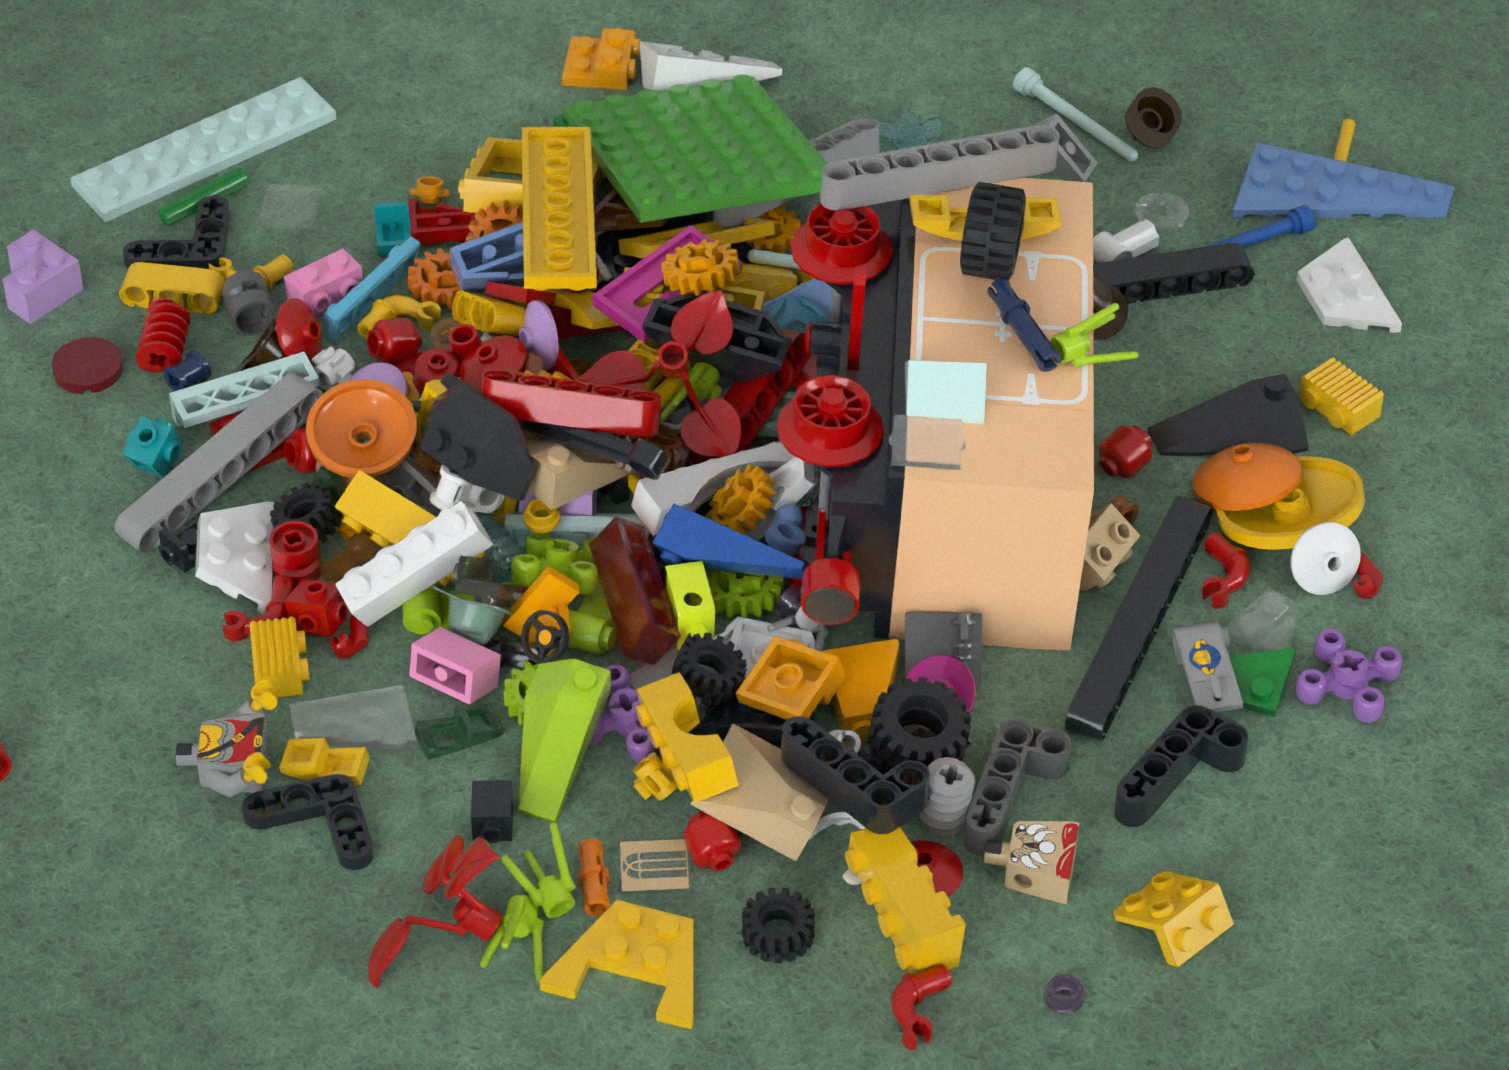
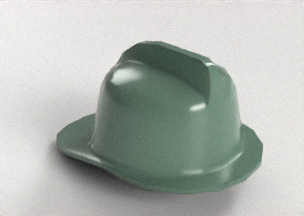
M432 586V588L450 597L448 622L451 632L480 645L487 644L491 637H494L504 616H513V613L508 610L470 601L439 587Z

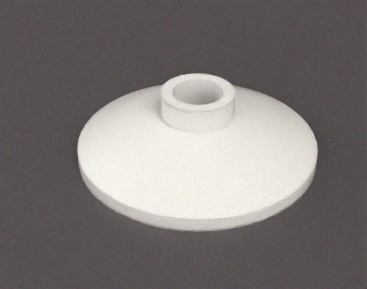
M1323 522L1310 527L1299 537L1292 550L1290 564L1295 581L1304 590L1316 595H1327L1341 590L1352 580L1359 567L1361 556L1359 542L1350 529L1339 523ZM1335 557L1333 564L1328 567L1329 560Z

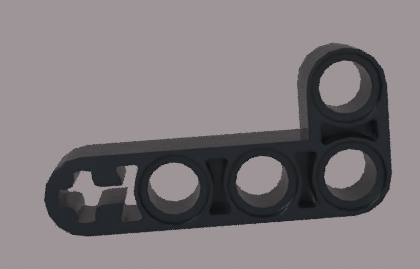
M1192 705L1183 709L1118 783L1115 800V817L1117 821L1128 827H1138L1145 824L1199 761L1223 772L1240 770L1244 766L1248 744V732L1240 724L1201 705Z
M798 716L787 719L783 723L781 733V758L783 763L873 833L889 834L927 807L930 773L929 769L921 762L913 760L904 761L883 775L813 720Z

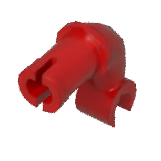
M1215 532L1205 540L1204 547L1206 548L1204 550L1223 565V569L1227 574L1223 578L1211 577L1206 579L1202 585V596L1204 600L1212 595V608L1220 609L1227 605L1229 601L1228 595L1241 588L1248 579L1250 562L1248 560V553L1244 548H1237L1219 532Z
M279 575L273 579L271 601L266 605V612L260 616L246 618L245 614L238 610L225 613L226 625H222L225 638L233 642L244 640L247 636L251 635L250 623L252 621L259 622L262 620L265 622L267 619L273 621L275 618L281 620L283 617L288 619L285 600L295 589V580L288 575Z
M944 964L937 965L918 974H904L902 981L895 987L891 996L893 1014L903 1028V1045L910 1050L915 1051L918 1038L915 1034L923 1036L927 1044L930 1042L933 1029L932 1023L926 1017L916 1015L914 1005L920 1004L924 997L951 987L952 977Z

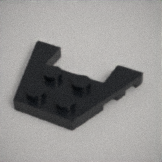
M735 695L726 704L721 701L720 705L713 706V703H711L706 709V717L690 730L689 734H718L721 739H725L732 724H735L765 741L781 744L782 726L786 719L739 703ZM813 712V713L811 714V716L809 717V719H811V720H813V721H814V712Z

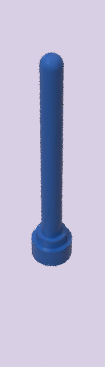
M1302 205L1291 209L1290 213L1286 214L1285 219L1208 246L1238 243L1242 247H1246L1289 231L1292 234L1298 232L1301 235L1314 230L1315 219L1310 208L1307 205Z

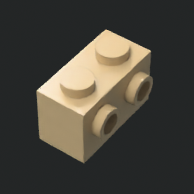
M1112 503L1090 515L1080 590L1083 592L1094 586H1097L1099 589L1106 586L1116 575L1113 571L1115 567L1124 563L1133 554L1134 551L1131 547L1140 537L1138 532Z

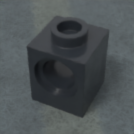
M512 780L472 781L471 828L473 841L478 837H482L491 844L500 841H512L514 808Z

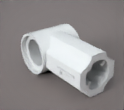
M1146 219L1114 235L1106 231L1099 233L1093 238V260L1101 263L1134 258L1159 245L1160 237L1155 230V225Z

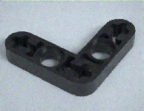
M211 195L199 202L193 240H138L128 243L123 249L126 268L128 269L131 264L136 262L209 269V264L214 267H220L219 258L225 257L230 220L228 201L222 196ZM212 210H216V218L210 217ZM209 231H216L219 233L215 236L209 237L203 235L204 233ZM206 248L212 249L210 257H206ZM171 254L181 255V257L177 259H166V257Z
M333 774L258 791L248 795L242 803L244 822L250 828L257 830L325 815L341 866L349 870H360L367 867L373 860L372 840L354 782L346 775ZM340 790L343 795L335 796L332 791ZM320 793L322 801L317 802L316 794ZM302 797L309 800V803L303 807L296 808L289 805V802L295 798ZM281 802L282 810H278L276 803ZM263 807L265 813L258 814L255 809ZM347 817L357 821L353 826L347 828L336 825L337 821ZM355 839L359 854L352 853L349 847V840Z

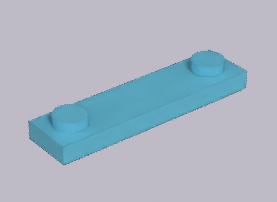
M410 236L401 246H394L388 257L341 301L337 304H331L323 316V321H325L323 337L332 342L336 341L372 308L375 300L381 299L408 274V267L414 266V259L419 258L420 242Z

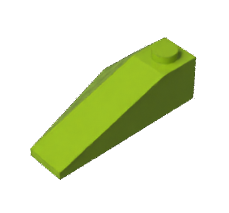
M577 659L547 662L538 665L524 701L518 812L556 823L610 696V670Z

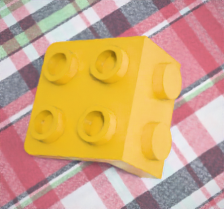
M1170 871L1156 874L1148 885L1137 893L1127 896L1123 903L1113 911L1115 920L1118 922L1154 930L1166 962L1175 967L1182 965L1234 925L1219 883L1180 875Z

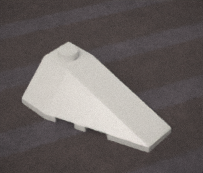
M640 41L643 87L646 90H668L673 85H700L705 80H732L736 75L753 76L757 81L782 76L783 69L769 61L740 56H729V61H725L724 56L714 54L711 51L702 50L696 56L692 52L682 50L681 46Z

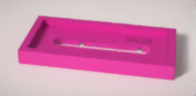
M690 225L593 294L592 305L645 343L650 337L642 330V325L652 303L644 308H638L635 304L643 299L646 293H651L664 283L661 262L666 261L665 255L676 254L675 248L683 247L688 242L698 245L705 239L707 243L714 241ZM739 260L740 273H741V272H742V263H743V262ZM679 289L674 292L668 290L658 298L666 300L681 295V290ZM707 290L701 291L702 294L709 293Z

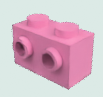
M340 249L284 276L287 300L293 298L301 299L309 305L316 318L319 319L324 316L325 311L331 304H337L363 280L362 266L344 249Z
M439 627L412 643L409 677L470 705L498 688L501 654Z

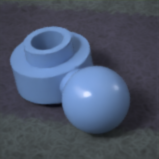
M785 504L777 509L774 521L765 534V540L769 547L787 555H796L805 541V534L800 529L804 522V515L799 507L793 504Z

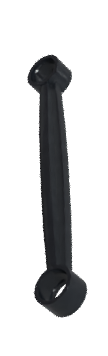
M445 374L440 382L447 389H450L464 381L453 375ZM517 419L521 431L589 454L627 464L634 471L651 480L659 479L670 460L668 455L660 448L644 440H637L636 444H633L603 431Z

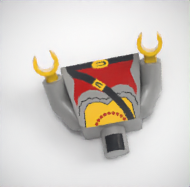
M267 680L258 681L252 687V698L247 700L236 711L219 719L205 720L201 724L199 743H177V766H197L200 786L208 787L228 798L234 797L240 792L255 793L263 791V783L267 779L265 770L271 767V763L266 759L268 734L265 713H262V708L272 710L277 706V698L273 695L276 692V688Z

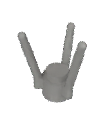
M802 607L796 613L767 626V630L772 632L791 624H797L799 629L811 631L817 635L814 649L821 652L825 637L828 635V630L825 627L827 624L817 623L808 618L802 611Z

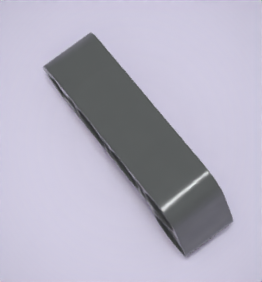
M1019 720L1007 721L1001 725L966 814L964 844L970 853L977 856H985L987 840L1002 841L1026 774L1052 780L1062 778L1069 771L1071 740L1065 732Z

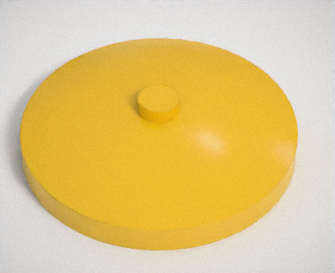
M1312 456L1297 457L1301 463L1302 479L1293 492L1275 503L1256 509L1244 511L1216 509L1218 523L1222 532L1239 544L1258 549L1294 548L1299 537L1316 524L1335 522L1349 527L1359 517L1365 505V494L1361 477L1353 468L1337 460Z

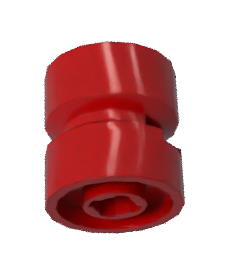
M289 521L277 526L271 532L269 538L274 578L279 575H288L295 580V587L302 579L319 580L322 569L316 530L310 524L303 521Z

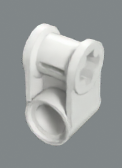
M441 465L439 471L441 479L436 491L432 492L429 498L431 504L441 510L462 501L473 512L491 513L502 504L505 495L470 484L445 465Z

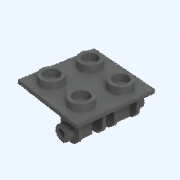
M905 612V679L910 670L923 659L935 655H946L954 657L965 664L972 673L976 690H981L982 613Z

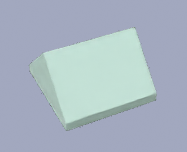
M906 361V421L984 424L987 363Z

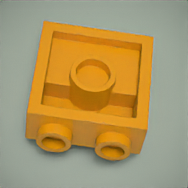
M603 28L601 38L571 36L562 74V86L627 90L629 79H635L637 60L634 58H640L639 47L641 39L635 38V30Z
M774 636L735 694L739 703L786 720L798 716L809 718L819 703L828 705L846 678V674L840 658L832 652H821L806 647L798 640L792 639L789 641Z

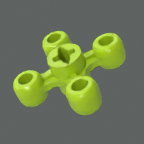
M531 532L525 537L524 554L517 555L512 560V582L520 587H530L540 574L550 566L578 583V594H591L597 589L598 571L601 565H609L610 546L607 541L602 539H588L582 543L581 550L578 551V544L574 541L553 539L546 532Z

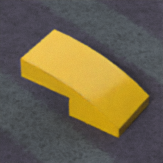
M325 738L289 739L279 769L282 774L301 780L342 774L351 778L355 787H361L370 755L366 747L329 748Z

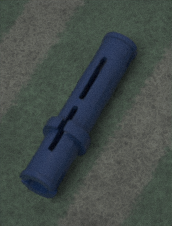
M1000 278L992 282L991 285L998 293L992 287H988L987 293L1001 311L1000 317L1002 321L1013 328L1042 372L1055 369L1057 365L1051 357H1053L1056 363H1060L1061 356L1031 316L1030 306L1026 300L1018 297L1007 279Z

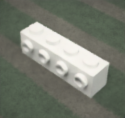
M461 501L458 504L445 507L440 511L438 517L426 525L413 528L406 538L394 546H387L381 549L375 558L365 565L352 568L335 585L351 614L368 627L494 544L477 515Z

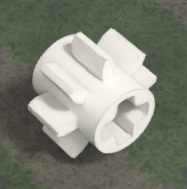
M330 346L312 358L313 363L316 365L314 370L319 377V387L324 390H329L338 384L347 382L352 377L350 373L355 369L354 360L343 349L334 351Z

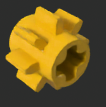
M655 752L642 759L633 769L634 774L638 777L633 781L635 783L633 787L645 800L653 794L658 801H661L678 787L672 769L668 770L663 759Z

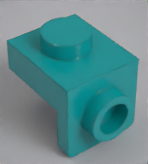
M407 201L376 203L374 205L378 256H388L394 246H401L411 236Z

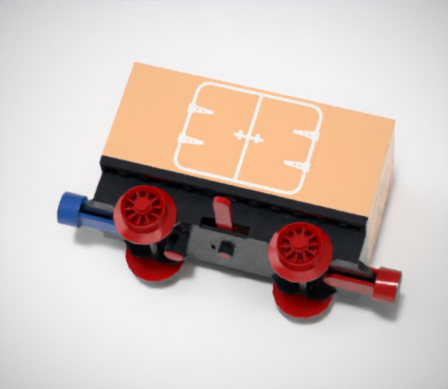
M1018 178L991 183L1022 188L1026 197L1057 198L1061 227L1037 237L1021 240L1015 270L1009 279L1010 285L1018 297L1026 300L1030 306L1031 316L1051 343L1053 335L1066 331V328L1077 325L1093 315V183L1035 178ZM975 186L929 195H947L949 207H968L971 193ZM910 198L839 211L827 209L819 203L810 211L807 222L795 231L790 248L793 261L804 273L825 282L833 288L831 323L813 321L812 327H810L811 321H809L806 327L805 349L808 354L809 348H811V356L792 383L796 387L795 397L782 408L776 424L779 441L788 452L806 463L815 465L821 470L819 501L811 506L800 508L804 515V522L800 529L805 534V541L796 555H789L805 562L807 567L802 579L786 577L792 586L801 590L802 611L815 622L827 625L847 622L857 614V611L875 612L874 638L905 640V612L982 613L983 646L1071 650L1094 495V363L1075 368L1072 361L1061 364L1056 363L1053 357H1051L1057 367L1051 371L1042 372L1013 328L1002 321L1000 317L1001 311L992 298L989 297L987 293L988 287H992L998 293L991 285L995 280L963 275L960 267L962 241L940 237L913 225ZM1093 331L1088 333L1091 348L1086 351V355H1094ZM913 360L987 363L984 424L906 421L905 362Z

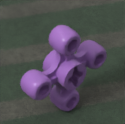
M1335 629L1321 631L1315 640L1314 653L1320 662L1330 665L1331 668L1325 673L1316 669L1302 671L1296 682L1295 692L1297 698L1304 704L1316 705L1324 699L1326 693L1332 691L1342 699H1353V713L1358 720L1364 723H1373L1379 720L1383 714L1385 699L1378 689L1369 687L1367 683L1373 678L1381 682H1392L1397 679L1402 668L1403 659L1401 653L1393 647L1384 646L1377 649L1373 657L1367 660L1358 651L1345 650V638L1339 631Z
M609 665L604 668L611 671L609 709L602 713L589 746L599 744L604 739L605 733L616 730L623 737H627L628 753L634 761L639 763L653 752L657 754L658 748H654L647 727H642L636 714L635 706L639 705L640 701L637 691L631 689L632 684L629 672L621 665Z

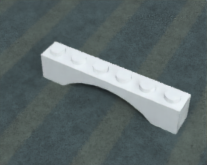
M772 442L762 447L747 451L742 450L736 454L718 459H710L696 465L680 467L674 471L661 474L658 480H651L645 477L638 480L631 507L654 537L657 536L673 503L695 512L702 504L714 497L717 488H723L726 485L725 479L727 477L735 476L737 469L740 468L744 471L747 465H751L754 468L759 466L766 473L771 474L795 456L790 454L781 442ZM815 465L814 486L807 493L820 490L821 470Z

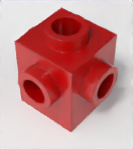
M302 579L285 600L288 617L292 616L295 618L297 631L304 630L307 634L332 637L349 616V608L333 583Z

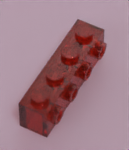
M615 516L589 544L594 564L598 569L603 593L606 597L624 656L632 660L655 665L678 641L681 635L645 526Z

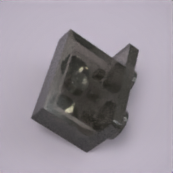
M460 555L459 563L455 565L453 570V583L456 585L455 593L475 596V602L492 606L510 607L511 600L517 601L526 591V587L491 582L494 560Z

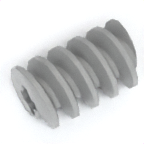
M938 758L928 766L930 773L929 800L927 807L918 816L930 834L949 836L960 832L966 823V814L970 806L976 781L971 769L965 763L955 758Z

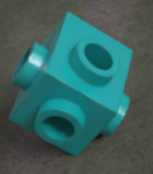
M141 416L137 425L129 432L127 444L122 455L134 467L164 478L172 464L179 459L184 440L174 431L176 426L160 417H156L155 421Z

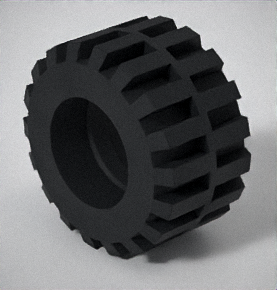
M978 182L973 188L965 220L960 254V267L963 275L993 280L1005 278L1008 281L1012 277L1017 262L1025 216L1026 196L1024 189Z
M922 677L918 678V682H912L911 678L902 679L901 686L896 683L888 686L887 693L882 692L878 697L877 704L874 706L868 734L869 752L872 758H877L876 765L881 771L886 768L891 770L898 764L911 760L921 762L928 768L931 762L944 757L955 758L962 762L971 729L970 712L966 711L967 704L964 699H956L957 692L951 687L948 690L944 689L942 682L935 680V683L932 684L927 682V678ZM908 725L924 726L933 731L937 736L931 738L915 737L907 733L902 727Z

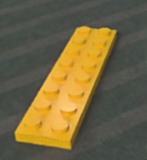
M522 127L524 289H535L538 291L572 289L581 291L596 288L590 127Z

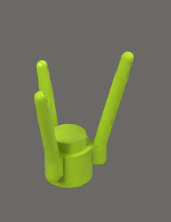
M1113 303L1079 324L1066 328V331L1051 337L1052 346L1061 356V364L1072 361L1074 367L1078 368L1091 363L1138 358L1139 354L1136 351L1086 355V351L1091 348L1088 333L1115 318L1113 312L1119 309V304Z
M705 362L696 363L688 378L698 400H704L707 397L710 400L719 398L722 388L717 385L720 379L718 370ZM684 384L660 414V422H664L688 394Z
M551 822L549 826L561 875L560 879L556 875L546 877L530 850H526L524 856L539 881L536 888L508 856H502L501 861L527 891L534 905L541 906L548 918H555L567 913L575 905L571 891L576 886L569 874L557 823Z
M516 895L509 899L506 913L502 915L499 926L480 961V966L482 968L487 967L501 940V947L507 949L513 937L524 938L529 933H532L536 981L540 982L541 977L544 975L542 945L544 921L537 918L540 907L534 905L530 896Z

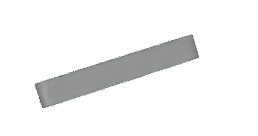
M870 118L855 119L809 142L827 163L880 153L879 122ZM796 197L714 210V222L723 227L738 226L745 223V218H755Z
M1035 125L832 161L825 164L822 168L820 202L825 208L830 210H847L910 198V195H929L973 187L978 182L996 183L1049 173L1056 167L1060 135L1051 126Z
M290 373L283 377L124 510L116 520L115 533L143 554L149 553V548L152 546L156 548L160 545L159 530L166 527L173 534L287 439L292 431L306 423L309 412L317 399L323 394L322 391L298 374Z

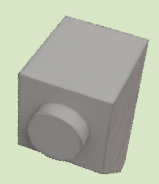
M1056 113L1035 124L1051 126L1060 135L1056 167L1048 174L1071 181L1086 182L1098 162Z

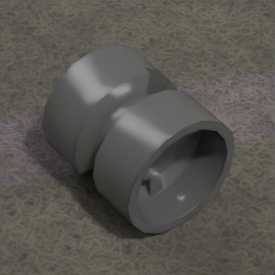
M244 270L232 274L225 280L222 286V296L234 329L244 336L263 333L271 321L277 318L276 309L263 276L255 271Z

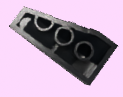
M1285 373L1251 380L1150 426L1147 430L1159 454L1165 456H1204L1207 453H1218L1230 446L1241 443L1273 444L1293 454L1308 451L1309 448L1299 397Z

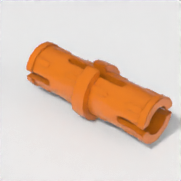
M593 838L581 841V845L578 844L577 846L581 866L578 872V883L583 888L586 914L589 916L602 915L610 907L607 885L610 882L609 870L604 864L602 842Z

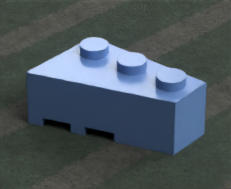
M523 222L450 248L449 263L462 291L485 293L487 282L524 287Z

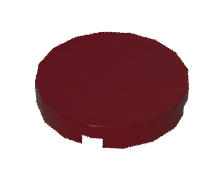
M86 337L75 339L63 345L54 354L51 362L55 382L62 389L82 394V390H91V393L101 392L113 386L120 379L123 372V360L120 350L114 343L102 338Z

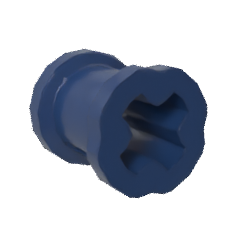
M196 350L190 351L186 359L175 367L168 366L164 369V378L169 387L174 391L188 388L199 379L206 380L211 376V368L207 360Z

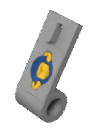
M1218 621L1171 628L1173 653L1177 665H1183L1194 705H1201L1215 712L1243 708L1242 697L1227 649H1230L1227 628L1220 627Z

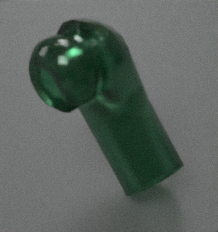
M323 465L316 471L314 475L316 484L321 488H328L336 502H338L347 489L342 476L328 470Z

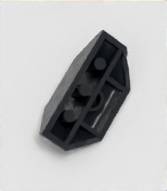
M694 293L679 295L666 300L664 298L654 299L642 325V330L660 348L665 343L674 341L671 335V325L675 315L686 304L704 294L700 293L698 296H695ZM725 300L733 324V334L729 344L722 351L712 355L700 354L695 348L691 353H688L690 368H693L696 363L705 362L714 366L721 377L745 383L780 371L792 344V339L783 332L778 323L767 312Z
M466 382L458 383L433 399L421 430L420 448L468 483L519 501H524L537 470V465L534 458L529 455L527 442L516 417Z

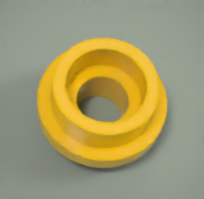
M536 498L527 505L523 519L525 526L531 531L545 533L554 530L559 525L561 514L559 508L551 510Z

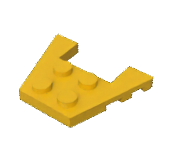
M616 900L541 977L539 982L540 991L575 999L589 967L665 986L666 990L656 1011V1021L692 1030L693 919Z

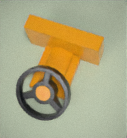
M550 566L540 574L509 609L513 616H504L502 620L505 628L521 637L522 647L526 656L538 664L558 661L566 652L569 643V633L571 632L568 605L579 593L578 583ZM536 641L540 647L537 657L532 652L529 642L534 644ZM560 644V647L558 651L555 653V655L547 660H544L546 656H549L553 652V650L557 648Z

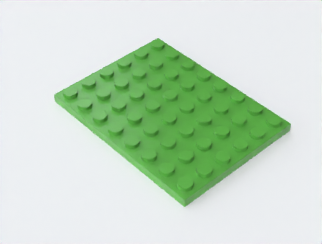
M736 75L732 80H705L700 85H673L668 90H642L637 95H610L605 100H578L573 105L563 106L564 119L570 127H590L591 155L640 223L820 193L822 168L827 164L826 160L753 76Z

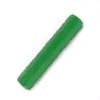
M236 168L160 207L158 210L159 218L165 225H172L197 212L198 204L203 198L211 195L226 197L246 187L249 183L248 176L241 168Z

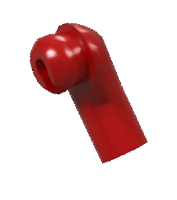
M1361 553L1359 567L1356 572L1360 577L1358 581L1354 580L1353 587L1358 597L1370 599L1378 594L1383 582V574L1364 553Z
M351 615L349 618L350 634L339 633L340 639L338 640L334 636L330 643L335 655L341 659L353 657L369 644V628L354 615Z

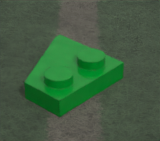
M1284 648L1229 656L1242 697L1243 709L1273 717L1276 716L1295 659L1296 649Z

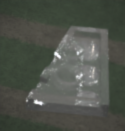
M404 684L289 704L295 739L325 738L328 745L417 751Z

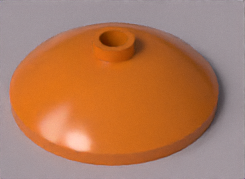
M351 380L327 390L314 403L306 422L307 441L314 457L328 470L354 478L360 470L370 477H374L397 467L409 455L417 437V419L410 401L395 387L377 380ZM361 439L370 440L367 443H358Z
M1241 443L1230 446L1205 460L1195 472L1192 486L1195 497L1202 503L1212 505L1214 509L1226 511L1251 510L1275 503L1293 492L1302 479V468L1299 459L1293 453L1280 446L1266 443Z

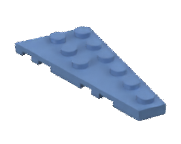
M1257 142L1233 208L1232 218H1244V215H1262V218H1275L1276 215L1289 214L1291 209L1302 205H1307L1310 208L1314 218H1351L1352 214H1369L1370 217H1383V214H1402L1405 217H1447L1455 186Z

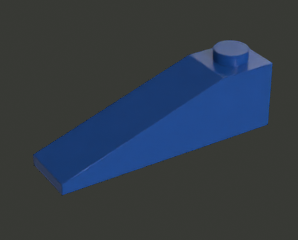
M673 503L653 541V544L662 553L660 558L671 565L702 561L704 568L708 570L802 579L807 567L803 561Z

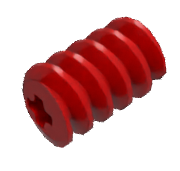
M155 298L150 302L136 354V361L141 369L157 373L163 371L168 366L175 367L181 363L186 336L189 331L188 327L191 323L190 314L184 307L166 298Z

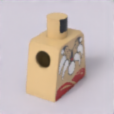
M1017 821L1013 826L1010 843L987 840L984 863L1006 866V888L1067 904L1077 850L1079 822Z

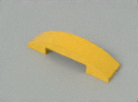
M910 195L913 225L940 237L962 241L968 207H949L947 195ZM1026 197L1021 240L1037 237L1061 227L1057 198Z
M563 289L546 290L556 293L555 303L552 306L571 310V324L589 329L619 325L592 305V297L595 293L590 290L582 293H572ZM510 300L512 302L523 305L525 309L529 304L526 302Z

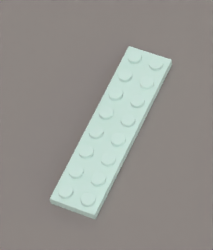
M299 77L70 178L71 185L102 220L107 222L336 120V111L302 77Z

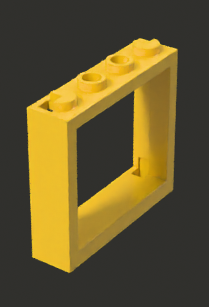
M487 137L482 148L477 149L476 158H472L470 168H466L464 179L459 181L458 192L460 193V199H464L463 212L477 213L479 209L486 212V207L491 202L498 209L502 201L506 200L509 209H513L517 203L520 204L519 212L523 214L522 181L489 178L492 172L522 174V140ZM592 157L593 203L595 205L605 183L606 175Z

